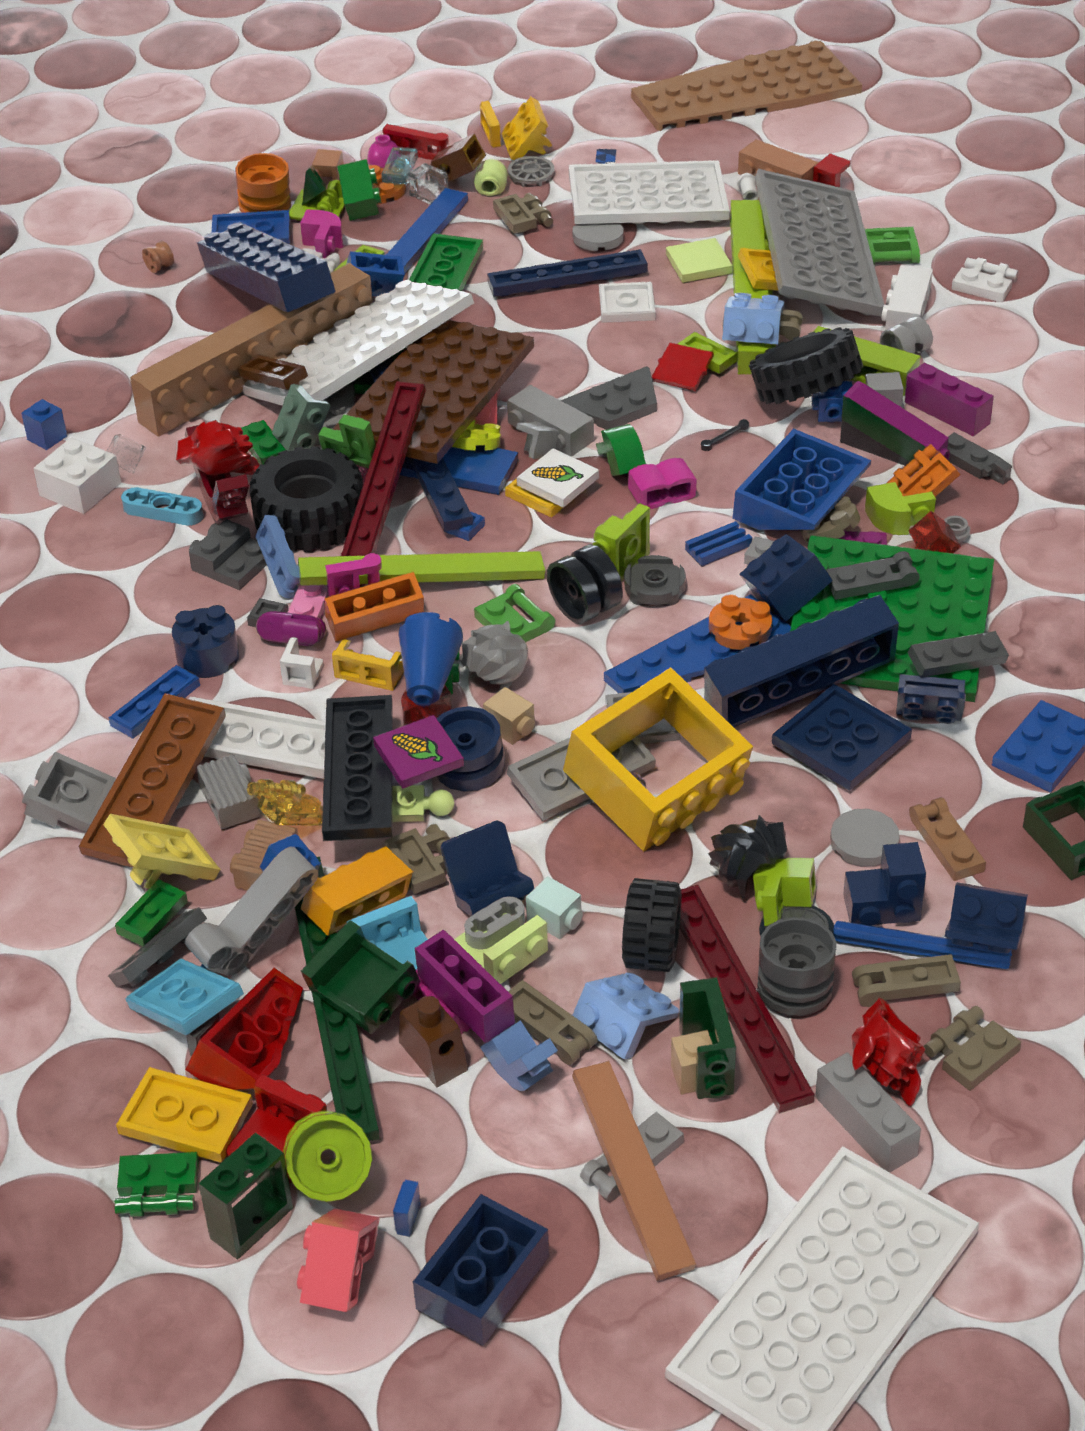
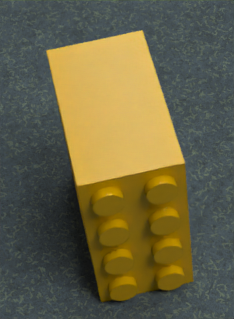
M670 667L571 732L563 771L644 852L654 844L656 846L663 844L670 834L679 827L684 829L689 826L695 819V816L702 811H711L725 795L729 794L731 796L738 792L744 784L743 777L750 765L749 758L753 745ZM662 719H665L708 762L657 797H654L611 753Z

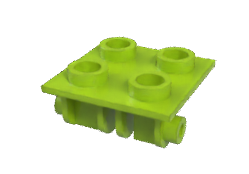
M330 181L324 192L322 191L303 205L304 189H301L289 211L290 219H297L298 221L302 220L306 209L328 211L340 217L345 207L340 181Z

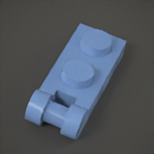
M265 515L255 537L278 593L284 598H293L298 589L297 584L300 583L298 565H296L294 554L288 546L285 532L281 528L275 515Z

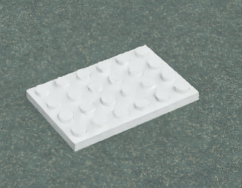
M719 160L569 165V180L575 224H643L645 222L666 224L671 221L693 223L706 220L711 222L729 220L730 210Z

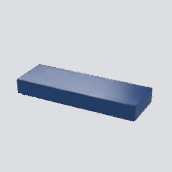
M175 665L108 717L110 726L134 739L144 731L164 693L185 698L200 686L199 677Z

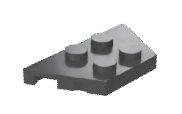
M648 366L560 400L594 418V424L604 429L622 426L657 412V401Z

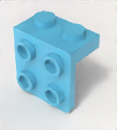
M412 896L351 919V921L361 927L365 939L400 963L404 964L406 961H409L417 969L414 948L428 939L421 931L418 906Z

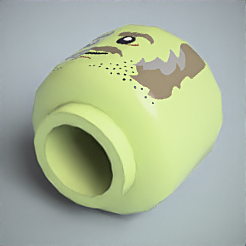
M494 159L481 162L476 169L474 178L476 190L486 196L501 194L505 190L508 177L506 167L503 163Z

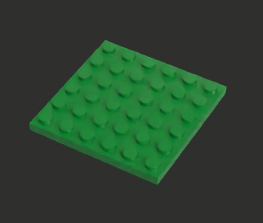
M810 535L807 549L816 555L825 570L892 558L896 553L906 551L910 554L913 562L912 566L917 569L920 577L919 581L911 586L836 600L829 585H827L793 615L790 631L797 629L804 623H812L822 619L833 611H841L851 607L862 599H870L881 595L899 622L895 660L840 684L898 692L900 674L920 676L908 655L911 645L985 632L994 559ZM979 668L927 676L965 680V701L975 702Z

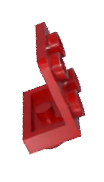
M261 1075L254 1084L257 1110L227 1147V1157L255 1132L283 1152L287 1134L296 1122L310 1113L326 1111V1103L313 1094L307 1095L291 1088L289 1084L282 1080H274ZM288 1175V1181H289V1184H290V1183L292 1182V1180H291V1178H290L289 1175Z

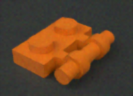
M930 444L923 451L918 450L913 455L914 459L903 469L899 467L893 473L894 477L887 483L895 482L903 496L932 491L936 497L961 474Z

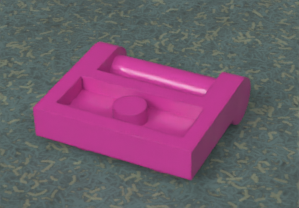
M370 553L360 560L325 565L328 597L360 588L359 575L367 574L368 585L380 582L381 557L378 554Z

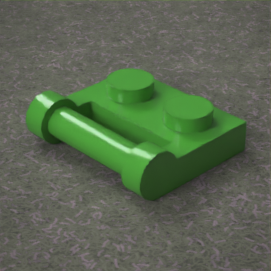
M913 226L865 229L874 265L875 262H920V249Z
M512 584L506 589L504 594L474 608L475 618L483 626L503 625L506 621H509L511 633L520 635L525 642L548 632L554 627L556 622L555 617L547 611L543 612L525 596V591L518 584ZM517 604L535 621L529 623L512 606Z

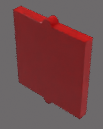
M669 343L662 358L658 359V365L651 376L652 381L696 391L703 376L708 373L707 368L714 354L711 351Z

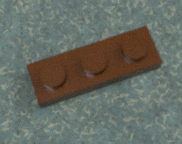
M262 355L254 357L237 368L243 379L284 390H289L291 384L299 385L301 380L308 377L305 366Z

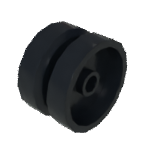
M588 544L572 552L571 556L567 555L549 564L547 582L550 593L561 612L572 622L582 624L598 616L599 612H605L620 604L623 598V587L619 573L608 555L598 546Z

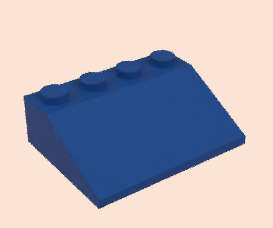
M793 428L735 491L732 519L758 530H814L871 465V460Z

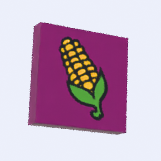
M434 715L373 737L374 747L402 789L464 766L463 756Z

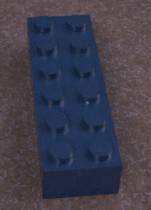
M881 595L870 599H862L851 607L841 611H833L822 619L812 623H804L793 631L783 635H775L768 641L754 647H746L735 655L725 659L714 660L704 667V699L733 727L739 726L827 689L833 684H839L894 661L899 622Z

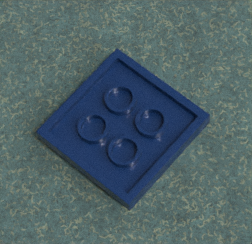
M833 684L772 734V744L850 791L911 739L912 728Z

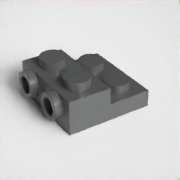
M228 519L220 524H212L207 536L201 541H193L189 548L192 571L237 590H241L267 566L257 540L251 538L250 528Z

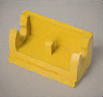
M343 639L332 653L334 677L393 691L404 673L403 663L400 661L402 659L401 652L396 651L390 660L377 658L373 655H364L353 652L352 649H347L351 640Z

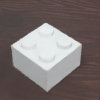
M73 437L33 468L39 496L82 514H85L121 483L115 454Z

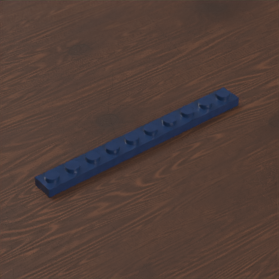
M392 357L366 372L372 385L394 362ZM408 457L443 530L449 531L473 525V516L444 459L442 458L436 464Z

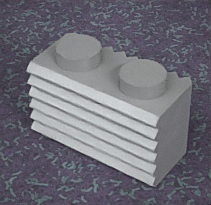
M230 754L229 757L224 756L222 759L218 758L216 761L211 760L210 763L205 762L204 765L199 764L197 766L201 791L221 830L260 817L258 805L263 803L257 785L250 786L251 777L245 763L239 765L235 755Z

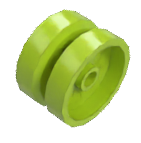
M329 1110L310 1113L297 1121L287 1134L283 1149L287 1173L295 1187L309 1198L325 1202L344 1199L357 1191L368 1177L372 1162L370 1142L362 1128L346 1115ZM326 1149H331L335 1152V1159L330 1158V1164L323 1163L320 1158L321 1153Z

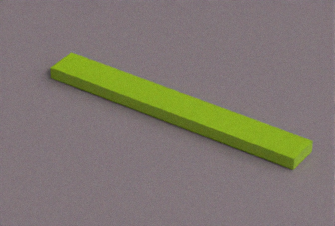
M541 551L379 555L382 561V568L379 570L380 581L414 572L418 582L544 579L545 567ZM364 556L298 557L300 585H327L325 565L360 560ZM367 574L359 575L360 584H368Z

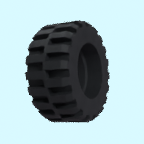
M311 446L310 449L296 447L293 451L288 452L284 450L279 452L276 457H269L264 462V465L261 464L251 478L249 489L254 525L257 530L265 515H275L285 532L286 541L292 551L302 549L304 552H313V549L318 548L325 550L329 549L332 544L339 545L345 541L363 488V478L358 466L341 452L336 454L335 450L329 448L322 450L317 446Z

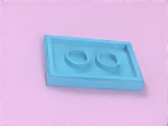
M179 959L129 994L125 999L130 1009L187 1036L244 993L239 983L184 959Z

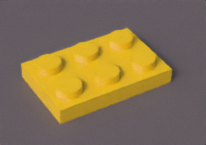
M149 1067L116 1124L117 1131L120 1135L181 1152H197L199 1157L222 1163L227 1154V1147L238 1134L253 1105L252 1095Z

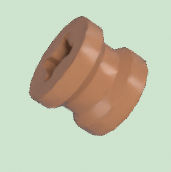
M164 241L156 243L153 248L146 247L142 250L144 263L152 273L160 271L163 266L169 267L174 264L173 253Z

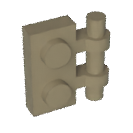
M531 193L525 194L524 198L521 199L517 194L493 200V209L513 234L537 228V221L546 227L553 224L551 212L546 207H542L541 200Z
M437 824L428 826L426 829L427 835L421 836L415 828L385 840V846L413 871L409 886L414 894L446 882L444 872L446 871V866L440 847L450 837L444 830H440ZM434 850L435 852H439L441 855L435 857L431 851Z
M976 1005L968 1011L963 1010L954 1016L952 1024L947 1028H939L931 1034V1040L924 1045L925 1053L929 1057H934L939 1052L946 1056L943 1059L942 1070L969 1091L1017 1054L1021 1047V1041L994 1020L984 1028L977 1024L978 1021L984 1018V1012ZM963 1034L969 1040L960 1046L954 1040Z

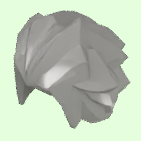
M506 621L503 625H487L477 630H472L471 637L462 642L463 653L459 658L463 667L467 666L469 671L476 672L477 676L481 677L484 681L490 680V684H500L501 690L504 687L508 688L523 672L528 659V646L520 635L511 633L509 621Z

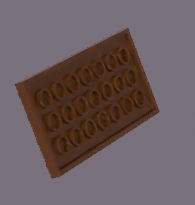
M447 320L408 345L346 415L369 421L375 444H377L396 381L424 384L426 393L406 457L438 464L534 348V337L526 336L519 332L501 331L494 327L476 326L469 322ZM339 423L333 428L334 430H340Z

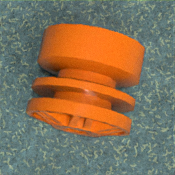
M257 153L246 156L237 163L235 172L238 188V205L242 213L290 209L288 163L282 157L269 153Z

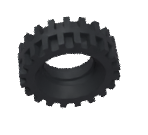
M837 327L833 330L829 328L817 333L815 331L810 332L806 336H797L791 341L781 342L777 347L765 350L764 354L755 356V360L750 361L749 368L760 401H765L766 404L774 401L776 404H781L787 400L793 402L798 398H808L812 394L826 392L828 388L833 386L838 387L842 385L844 380H851L854 378V374H859L861 368H863V363L853 331L849 328L842 329Z

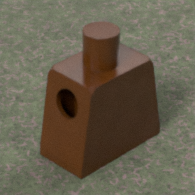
M474 133L439 151L432 159L431 164L424 167V172L428 180L432 181L439 178L440 182L445 184L474 171L486 154Z
M422 997L419 1001L400 1012L399 1043L436 1088L468 1071L461 1030L458 1024L440 1005L436 997Z

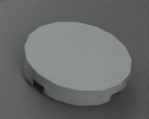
M620 223L576 224L573 227L572 237L574 238V243L582 249L598 251V247H605V250H611L623 242L624 228Z
M854 809L843 813L834 821L830 834L831 847L835 853L837 850L842 855L843 860L858 866H876L881 864L883 845L899 844L900 839L899 830L894 821L882 812L871 809Z

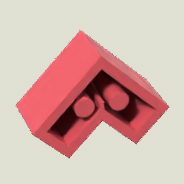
M334 1208L313 1221L312 1225H308L303 1240V1248L308 1250L306 1265L301 1266L297 1279V1289L302 1290L300 1303L342 1312L349 1311L357 1304L363 1264L374 1257L380 1217Z

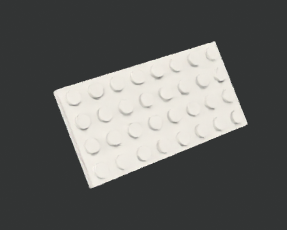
M410 280L402 281L396 285L394 290L377 296L375 302L356 309L355 314L351 317L337 321L334 327L327 332L316 334L313 340L307 343L308 345L295 347L292 353L287 356L288 358H280L278 360L305 366L308 377L301 380L299 385L314 400L322 401L474 304L471 293L462 292L457 289L442 288V286H431L426 283H415ZM248 380L243 385L244 395L282 406L289 391Z
M842 1146L666 1367L665 1378L748 1431H833L978 1232L979 1222Z

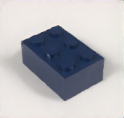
M480 1194L413 1280L416 1309L484 1346L548 1259V1229Z

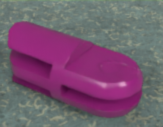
M269 611L262 614L256 623L257 633L262 639L288 644L290 638L293 637L297 638L298 645L312 646L320 642L325 637L327 631L326 624L322 619L311 615Z

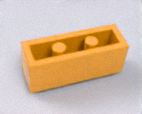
M385 846L377 851L366 853L360 859L348 865H341L335 871L321 878L318 877L313 886L304 895L301 910L329 936L342 929L346 921L405 897L413 871Z

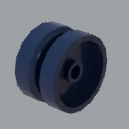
M467 706L451 709L442 713L437 718L464 758V766L437 776L440 783L450 789L467 792L480 790L495 782L501 776L505 767L501 729L495 716L482 708Z

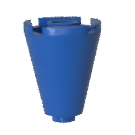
M420 612L409 615L405 618V623L400 625L398 632L407 696L420 706H428L439 700L463 642L461 626L451 618L449 622L439 619L440 614L433 612Z

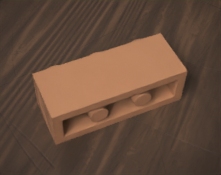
M755 139L739 151L738 174L750 173L756 176L758 169L813 181L814 166L819 162Z

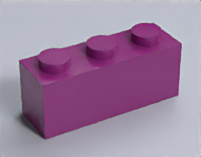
M925 362L907 375L904 403L973 437L991 423L993 395Z
M444 929L414 948L418 976L485 1043L515 1024L513 996Z

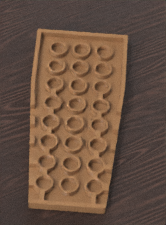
M811 41L809 44L800 46L792 45L781 50H769L758 55H746L743 59L631 88V98L657 131H662V125L665 124L680 128L685 127V121L696 120L700 124L708 123V117L721 116L722 120L732 119V113L744 111V116L755 115V111L758 108L766 107L768 113L862 93V84L822 41Z

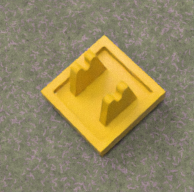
M530 97L526 103L519 107L516 116L504 126L501 133L512 160L524 157L529 150L544 155L546 151L543 146H552L551 141L545 136L548 123L539 101L533 97Z

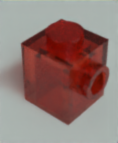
M932 511L908 530L916 544L914 549L954 554L961 548L950 525Z

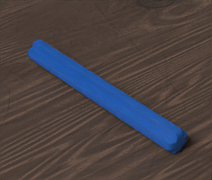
M836 921L833 929L836 942L927 957L952 954L953 960L957 962L1000 969H1009L1011 963V949L1010 953H998L989 950L988 945L974 943L972 947H965L953 944L950 938L845 921Z

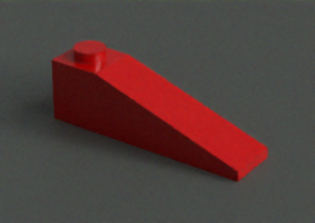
M273 968L199 1040L185 1070L203 1082L233 1090L254 1089V1084L261 1075L269 1077L280 1063L282 1050L287 1041L288 1031L303 987L276 968Z

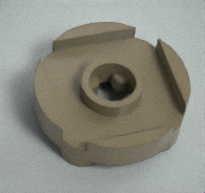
M844 496L814 530H800L806 542L810 539V535L838 539L845 535L843 529L847 528L850 524L852 529L858 525L860 515L856 505L851 503L849 497Z

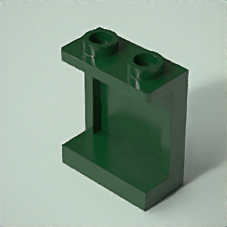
M351 920L301 970L310 991L370 1034L390 1019L397 1006L404 999L412 996L417 985L420 983L414 964L406 961L404 964L400 963L365 939L361 927Z
M715 977L680 982V1035L708 1030L712 1041L711 1045L699 1046L697 1048V1098H720L725 1095L734 1094L736 1045L718 979Z

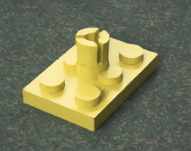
M110 814L103 824L111 834L112 841L123 850L128 857V862L133 866L130 872L131 879L138 885H141L145 879L144 888L150 889L162 873L172 875L173 873L185 875L193 880L202 878L214 881L220 872V868L189 829Z

